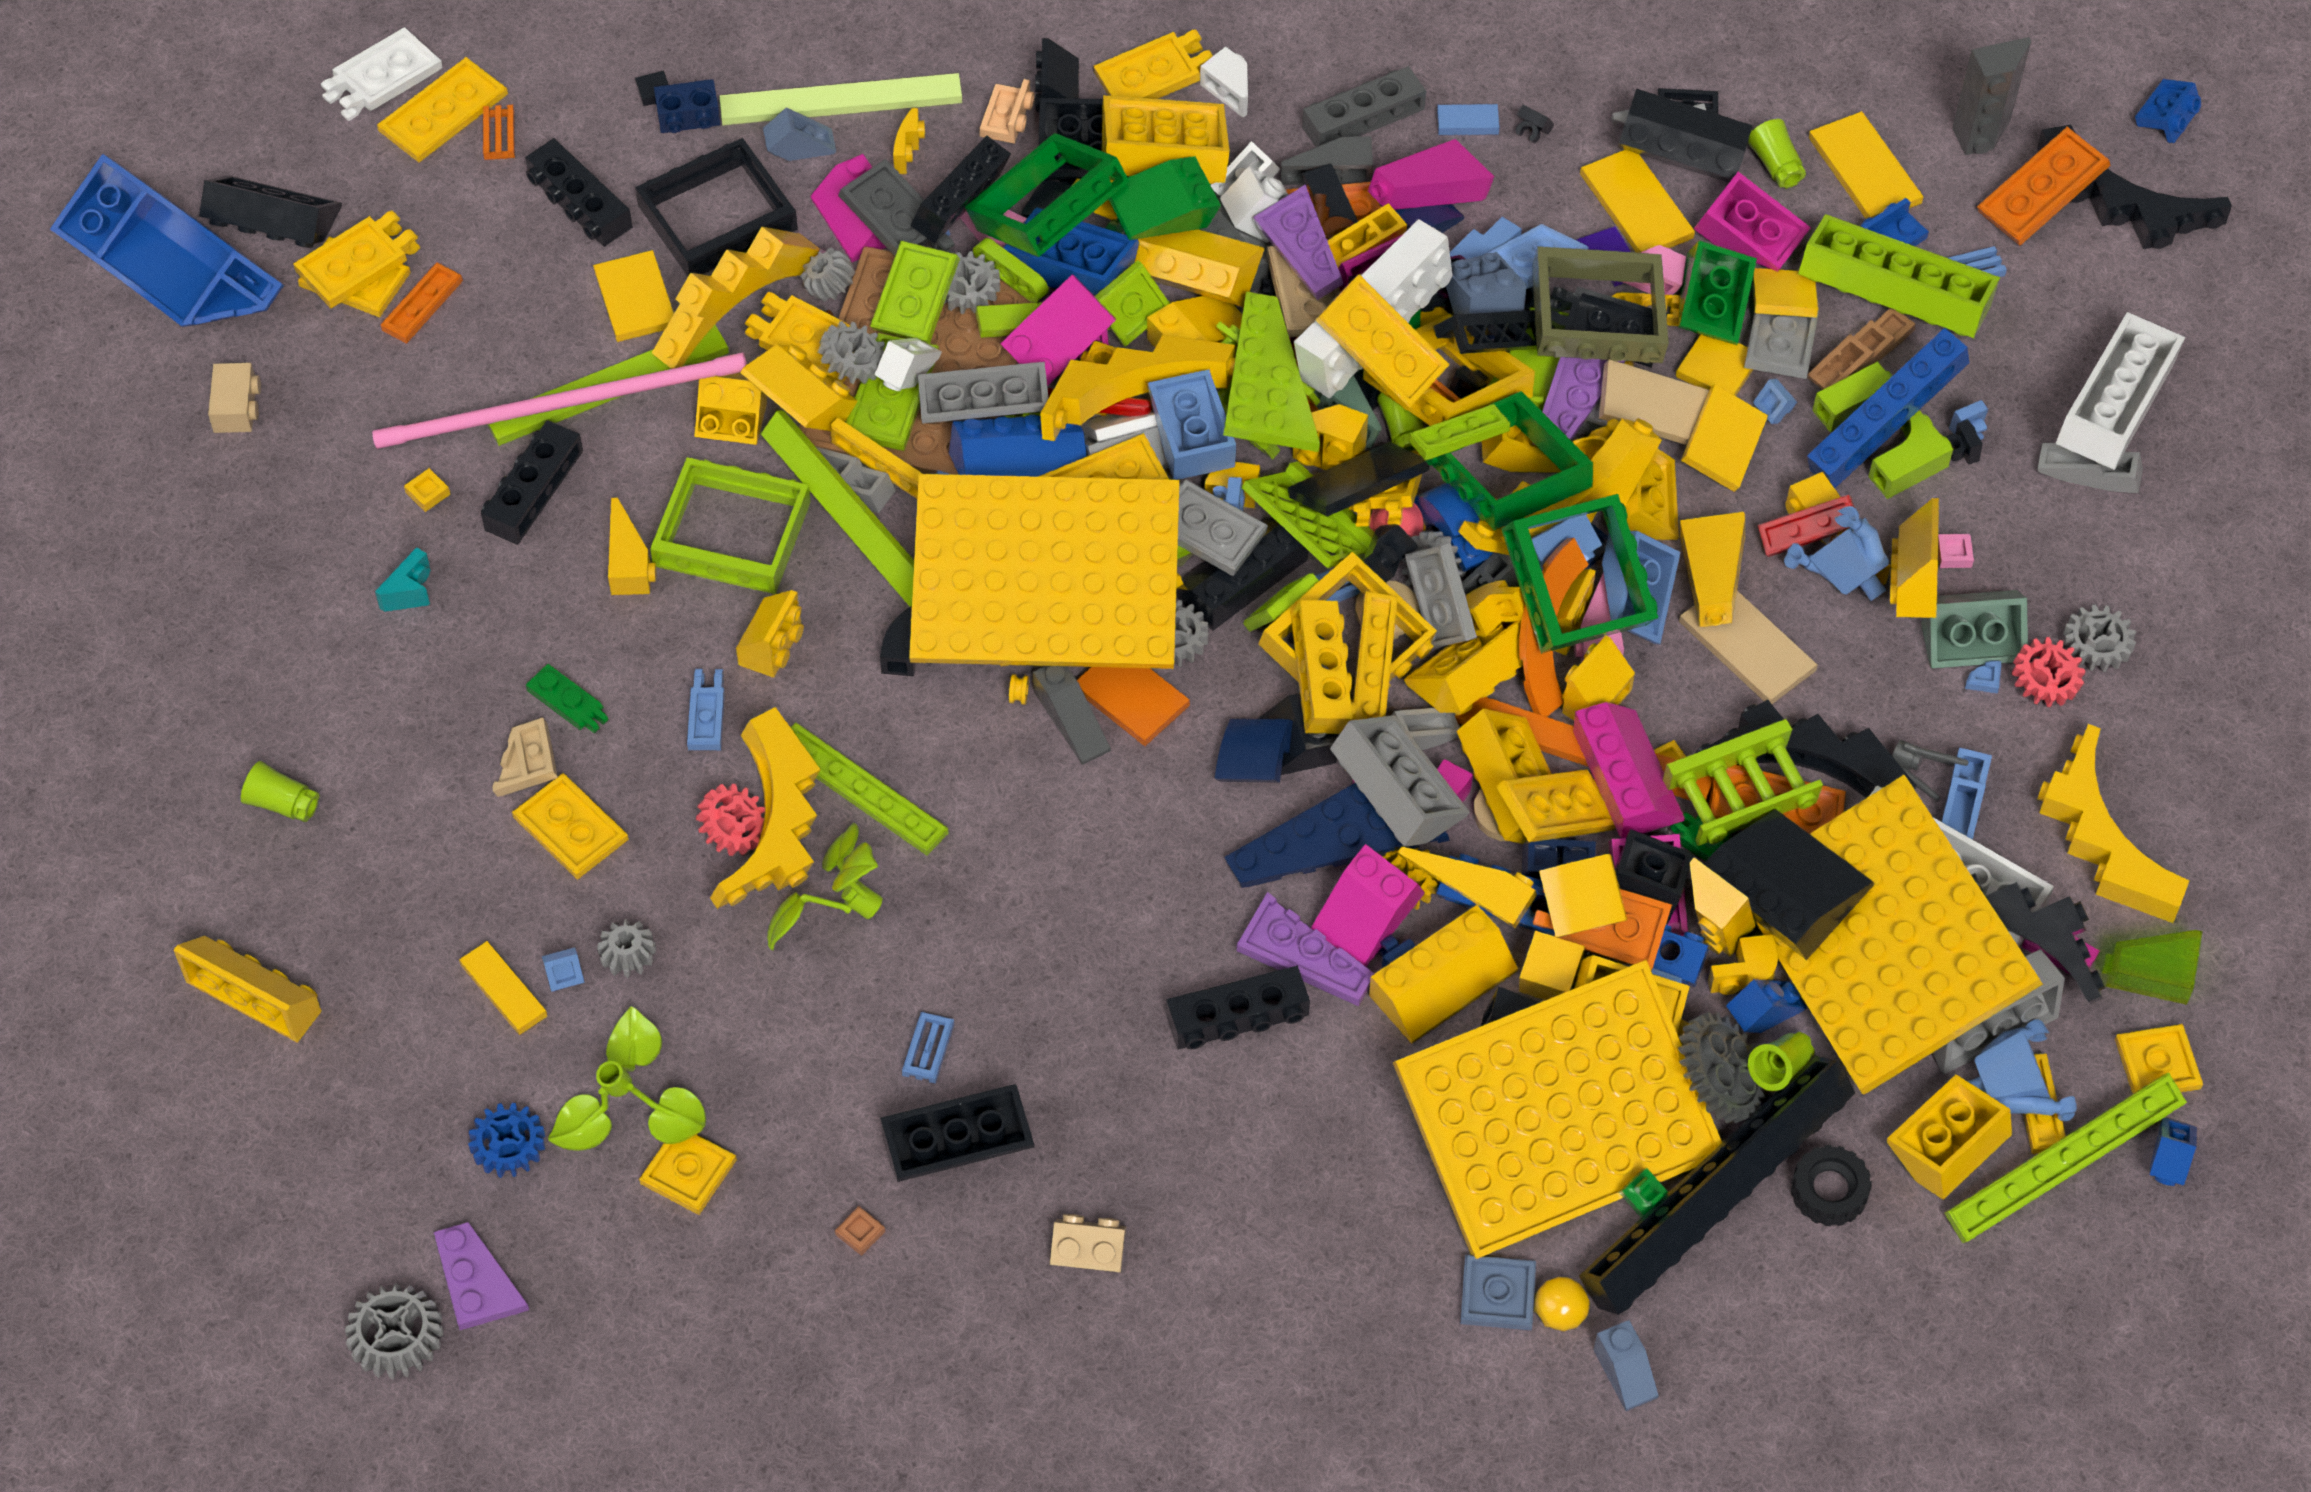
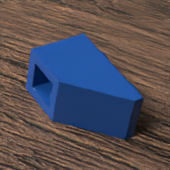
M1753 979L1726 1005L1743 1031L1750 1033H1762L1803 1012L1807 1008L1801 1000L1799 991L1791 982Z

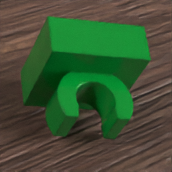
M1644 1168L1618 1193L1642 1218L1668 1191L1647 1168Z

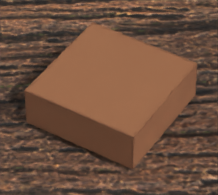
M860 1206L835 1230V1235L861 1256L885 1233V1227Z

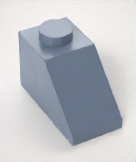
M787 107L763 127L767 151L788 161L836 153L831 128Z
M1630 1320L1597 1333L1593 1350L1625 1411L1657 1399L1659 1395L1646 1350Z

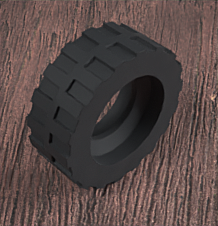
M1825 1145L1822 1148H1813L1810 1153L1806 1152L1802 1156L1801 1161H1798L1791 1182V1196L1794 1197L1796 1208L1798 1207L1803 1216L1809 1217L1816 1224L1822 1223L1824 1226L1831 1227V1225L1841 1226L1848 1221L1852 1222L1858 1214L1860 1215L1863 1212L1872 1187V1181H1870L1871 1174L1869 1169L1867 1170L1865 1167L1866 1163L1859 1159L1856 1153L1847 1151L1841 1146L1831 1147V1145ZM1825 1171H1834L1841 1174L1848 1183V1193L1838 1201H1828L1821 1198L1814 1189L1816 1176Z

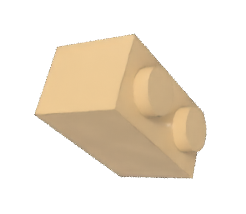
M251 363L213 364L208 416L214 433L252 432L253 420H258L259 416L258 402L255 401V394H260L261 381L260 376L254 374Z

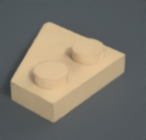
M544 718L511 729L508 748L504 752L500 763L503 769L499 781L493 784V792L497 797L558 778L548 724Z

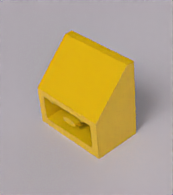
M740 373L699 379L694 437L757 445L767 407V395Z
M1340 404L1311 412L1320 441L1319 451L1314 452L1293 448V458L1306 466L1313 465L1323 470H1328L1365 453L1368 415Z
M790 590L764 597L736 647L738 665L773 678L779 668L786 666L790 656L789 649L793 642H799L804 630V625L801 624L800 618L802 608L799 606L796 591Z
M1605 635L1598 644H1591L1584 655L1582 663L1579 666L1573 665L1565 677L1567 686L1562 695L1564 700L1562 713L1572 720L1575 719V711L1604 702L1619 705L1632 690L1635 672L1609 636Z

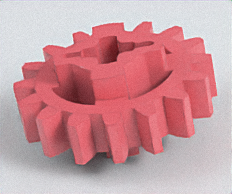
M2046 637L2043 644L2037 638L2033 639L2030 646L2025 644L2013 661L2015 667L2012 670V675L2019 677L2015 686H2024L2025 691L2022 696L2027 697L2030 694L2035 696L2034 704L2036 705L2042 699L2045 700L2047 707H2051L2055 700L2060 706H2063L2067 699H2074L2084 684L2082 677L2085 674V669L2078 668L2082 658H2073L2074 648L2063 649L2062 640L2053 645L2050 637ZM2064 682H2068L2065 686L2058 688V685H2063Z
M723 784L719 785L715 790L711 789L698 804L701 812L696 816V820L704 824L698 829L699 833L707 832L709 835L706 843L716 842L717 852L727 848L729 856H733L737 851L743 856L750 849L754 850L759 843L764 818L761 815L765 812L764 807H757L755 804L759 797H748V788L746 787L741 792H738L736 784H732L727 789ZM723 802V805L718 809L715 808L718 803ZM750 831L748 836L742 838L743 833Z

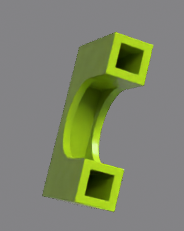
M1877 361L1816 393L1812 411L1832 433L1893 375L1889 371H1885ZM1920 410L1900 427L1905 434L1906 440L1901 445L1872 460L1868 477L1887 499L1949 467L1953 452L1950 441L1936 430L1931 419Z

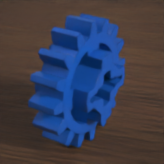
M513 1102L509 1110H504L501 1103L497 1105V1112L492 1113L488 1108L485 1109L486 1118L484 1120L475 1118L474 1122L477 1129L469 1130L472 1142L468 1143L471 1154H474L473 1157L476 1165L483 1164L484 1171L487 1174L495 1168L500 1178L503 1177L507 1170H510L511 1175L516 1177L517 1168L520 1167L528 1172L530 1170L528 1162L530 1160L539 1162L540 1156L538 1151L545 1150V1143L542 1138L546 1136L543 1126H540L539 1116H531L530 1109L527 1106L519 1112L516 1103ZM526 1129H527V1130L529 1131V1133H530L529 1142L526 1141V1139H525V1130H526ZM486 1138L489 1140L490 1149L488 1151L484 1147Z

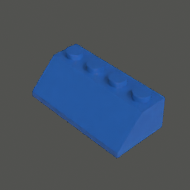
M1036 207L1023 224H1027L1044 209ZM1082 221L1040 257L1009 244H1006L1004 249L1037 272L1046 281L1048 287L1057 289L1074 274L1095 296L1135 263L1139 241L1138 239L1129 240L1127 235ZM1039 236L1035 238L1036 244H1039L1041 242Z
M1037 415L1015 418L998 417L996 419L983 420L967 419L965 421H953L949 455L959 475L1038 477L1087 457L1084 431L1081 425L1067 423L1065 429L1060 430L1055 441L1042 439L1041 416Z

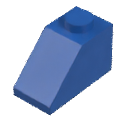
M2166 1117L2162 1118L2150 1163L2149 1175L2155 1176L2156 1181L2168 1186H2175L2176 1183L2184 1185L2197 1147V1127Z

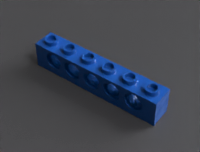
M1946 328L1941 330L1807 455L1810 471L1814 475L1823 472L1832 486L1836 488L1970 363L1968 347Z

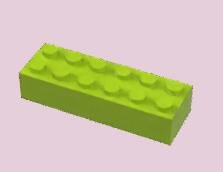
M1827 214L1824 215L1806 245L1798 273L1812 281L1835 287L1841 292L1857 295L1871 303L1895 309L1898 313L1917 317L1928 324L1939 325L1954 331L1958 335L1971 338L1975 337L1991 308L2000 280L1998 276Z

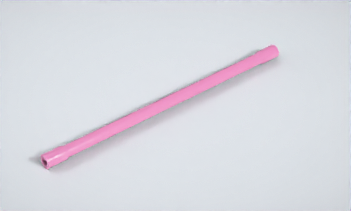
M742 352L719 357L712 361L414 424L373 430V441L375 447L380 449L404 444L410 440L713 376L740 373L743 367L747 365V362Z

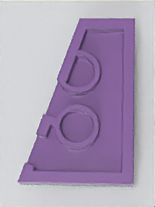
M468 1222L434 1232L460 1330L529 1310L526 1301Z

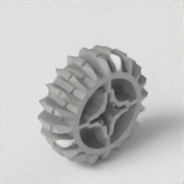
M395 1283L392 1291L387 1292L386 1288L381 1285L379 1288L380 1294L377 1296L367 1291V1303L356 1301L355 1307L358 1312L349 1313L348 1320L350 1325L345 1326L346 1336L349 1337L346 1345L348 1350L352 1351L351 1356L354 1362H361V1367L364 1371L368 1372L373 1369L374 1375L380 1378L385 1370H387L389 1378L394 1380L397 1371L401 1370L403 1375L408 1378L410 1367L414 1366L417 1370L422 1371L421 1360L424 1359L432 1362L434 1356L431 1350H440L441 1343L438 1338L444 1334L443 1327L440 1325L443 1321L440 1312L436 1311V1303L433 1300H428L423 1290L415 1294L414 1287L409 1285L402 1292L400 1285ZM418 1316L422 1320V1328L418 1337L415 1338L411 1329L414 1326L413 1321ZM373 1323L378 1332L374 1336V1343L370 1346L366 1342V1337Z

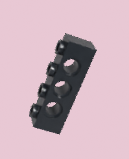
M986 135L920 204L910 226L936 244L966 212L965 206L990 187L1001 175L1011 153Z
M555 138L525 157L527 164L526 176L534 186L539 185L545 191L551 203H558L570 221H577L589 239H596L605 247L633 228L630 209Z
M548 420L540 430L534 432L528 448L524 453H520L517 456L511 472L508 476H504L501 479L496 493L491 500H487L481 509V517L486 532L516 545L521 542L583 453L579 433Z
M1298 965L1166 999V1016L1178 1050L1182 1048L1197 1049L1206 1042L1217 1039L1221 1041L1232 1040L1239 1034L1252 1030L1253 1032H1263L1272 1025L1283 1022L1294 1024L1309 1016L1310 999ZM1275 1000L1279 1003L1275 1005H1269L1265 1003V1001ZM1235 1008L1244 1009L1245 1012L1235 1013L1232 1010ZM1210 1017L1213 1020L1209 1022L1200 1021L1199 1018Z

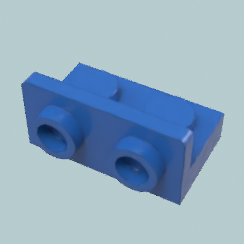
M2163 79L2135 116L2137 126L2162 129L2165 131L2167 142L2175 143L2201 108V98L2198 95L2196 84L2193 82Z
M1907 198L1898 203H1891L1882 213L1874 218H1867L1860 226L1912 246H1916L1926 240L1929 233L1909 213L1911 202Z

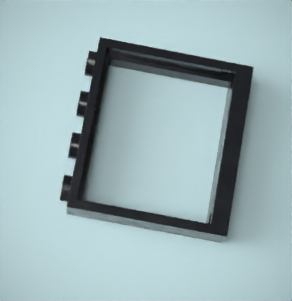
M743 138L730 144H725L715 151L701 155L689 163L673 168L669 172L652 180H647L645 183L635 187L638 207L687 277L690 273L704 274L715 269L726 250L747 253L761 227L788 232L798 230L796 210ZM742 166L774 211L687 251L656 208V205Z

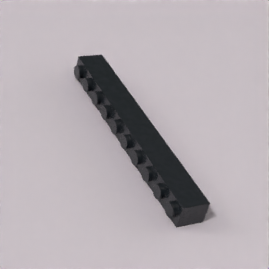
M1815 1056L1791 1079L1786 1087L1778 1090L1579 1275L1597 1308L1617 1315L1628 1310L1636 1298L1645 1290L1654 1286L1657 1279L1668 1268L1676 1265L1684 1253L1694 1244L1702 1241L1705 1234L1715 1224L1724 1220L1731 1209L1741 1200L1749 1197L1753 1189L1763 1179L1771 1176L1779 1164L1788 1156L1797 1152L1799 1146L1811 1134L1818 1132L1827 1119L1845 1106L1846 1102L1855 1094V1091L1838 1060Z

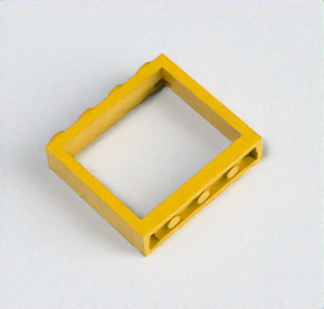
M1447 314L1415 329L1435 350L1444 345H1449L1460 353L1455 337H1453L1454 339L1437 338L1433 326L1452 317L1451 314ZM1467 337L1469 344H1473L1474 337ZM1506 351L1462 354L1495 376L1499 381L1454 403L1429 387L1408 411L1429 426L1486 407L1520 391L1528 398L1533 397L1535 371ZM1364 369L1363 380H1365L1370 385H1372L1373 387L1381 391L1383 394L1391 398L1393 401L1398 403Z
M1351 552L1299 600L1326 601L1347 581H1350L1364 595L1368 591L1398 596L1395 624L1414 641L1408 649L1391 663L1389 682L1395 676L1401 679L1413 666L1411 662L1417 656L1423 659L1434 646L1431 642L1437 630L1374 573L1356 554ZM1299 600L1264 630L1259 641V645L1298 682L1295 651L1283 639L1293 631L1291 614ZM1325 694L1326 697L1333 699L1330 695Z

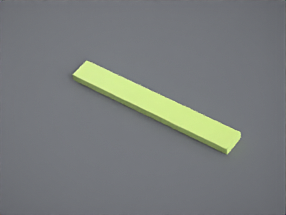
M959 73L720 95L722 125L772 121L786 107L806 117L962 103Z

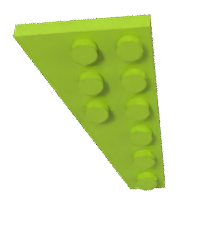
M1246 292L1223 436L1318 452L1320 441L1278 298Z

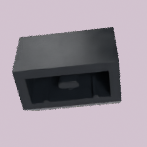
M1042 38V51L1036 50V69H1041L1037 70V74H1035V92H1041V94L1036 93V112H1039L1040 98H1079V58L1049 38Z

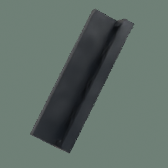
M1535 310L1455 314L1433 326L1437 338L1455 337L1460 354L1537 349ZM1531 327L1535 340L1525 332L1526 329ZM1507 334H1515L1514 341ZM1486 335H1494V341H1491ZM1467 337H1474L1473 344H1469Z

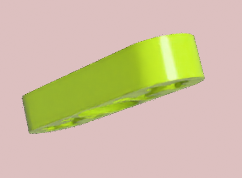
M984 238L973 248L975 258L983 254L985 255V263L993 261L994 269H999L1000 279L1030 302L1037 303L1049 292L1046 281L1037 272L992 239Z

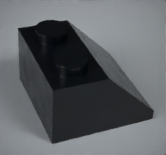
M1300 693L1288 695L1258 718L1290 719L1293 721L1289 753H1283L1281 775L1337 763L1336 756L1330 750L1336 741L1335 734L1305 733Z
M1630 829L1614 868L1619 888L1671 904L1666 923L1668 924L1681 898L1693 853Z

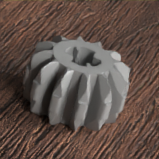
M830 247L826 252L820 249L815 257L810 256L811 261L803 265L805 272L800 276L810 295L825 302L829 298L836 300L841 292L846 293L845 288L853 284L851 277L856 272L850 263V259L844 253Z
M625 918L623 926L619 927L612 922L610 926L611 932L602 931L600 936L602 942H599L597 945L602 966L604 968L610 967V972L614 976L623 970L624 976L627 979L631 974V970L634 969L642 975L643 965L652 966V955L656 952L652 932L649 929L644 930L643 924L640 921L630 926L629 921Z

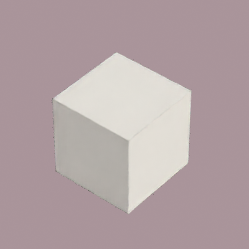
M1248 166L1221 196L1220 200L1235 228L1268 243L1269 240L1256 225L1253 217L1288 196V193L1281 181Z

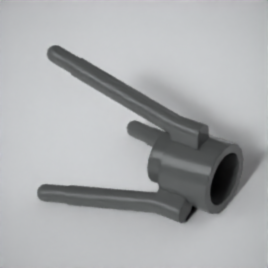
M1904 740L1898 742L1892 755L1917 787L1936 801L1940 799V796L1913 775L1910 770L1917 771L1923 758L1954 766V764L1967 766L1969 763L1966 759L1921 748Z

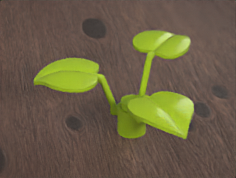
M853 822L844 833L835 839L822 861V868L827 872L831 871L836 865L839 868L840 872L833 882L832 889L837 893L844 889L841 898L845 900V903L808 894L800 896L796 892L793 893L779 906L770 921L767 940L768 946L772 951H774L775 943L798 920L806 902L841 909L847 914L854 910L865 919L873 917L880 908L883 898L857 880L873 869L878 868V864L873 857L872 848L868 843L863 842L854 849L859 832L856 823Z
M630 1007L620 1018L609 1038L606 1049L608 1061L601 1064L596 1072L597 1082L602 1086L598 1090L601 1095L602 1104L600 1105V1102L591 1095H578L571 1098L561 1108L548 1140L560 1148L575 1151L588 1150L601 1144L607 1138L612 1128L611 1120L604 1114L609 1107L608 1095L621 1097L631 1092L655 1109L648 1120L649 1130L658 1141L665 1144L681 1143L701 1132L706 1124V1113L699 1099L692 1092L684 1088H668L661 1095L658 1104L632 1084V1078L627 1072H633L635 1065L647 1066L652 1063L660 1053L662 1037L653 1023L646 1019L636 1008Z

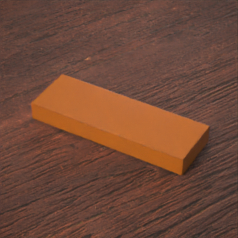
M436 262L381 323L382 331L407 344L462 283V275Z

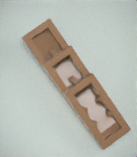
M1889 308L1876 322L1870 320L1855 336L1849 334L1807 374V378L1823 390L1875 362H1879L1915 331L1916 324L1904 314Z

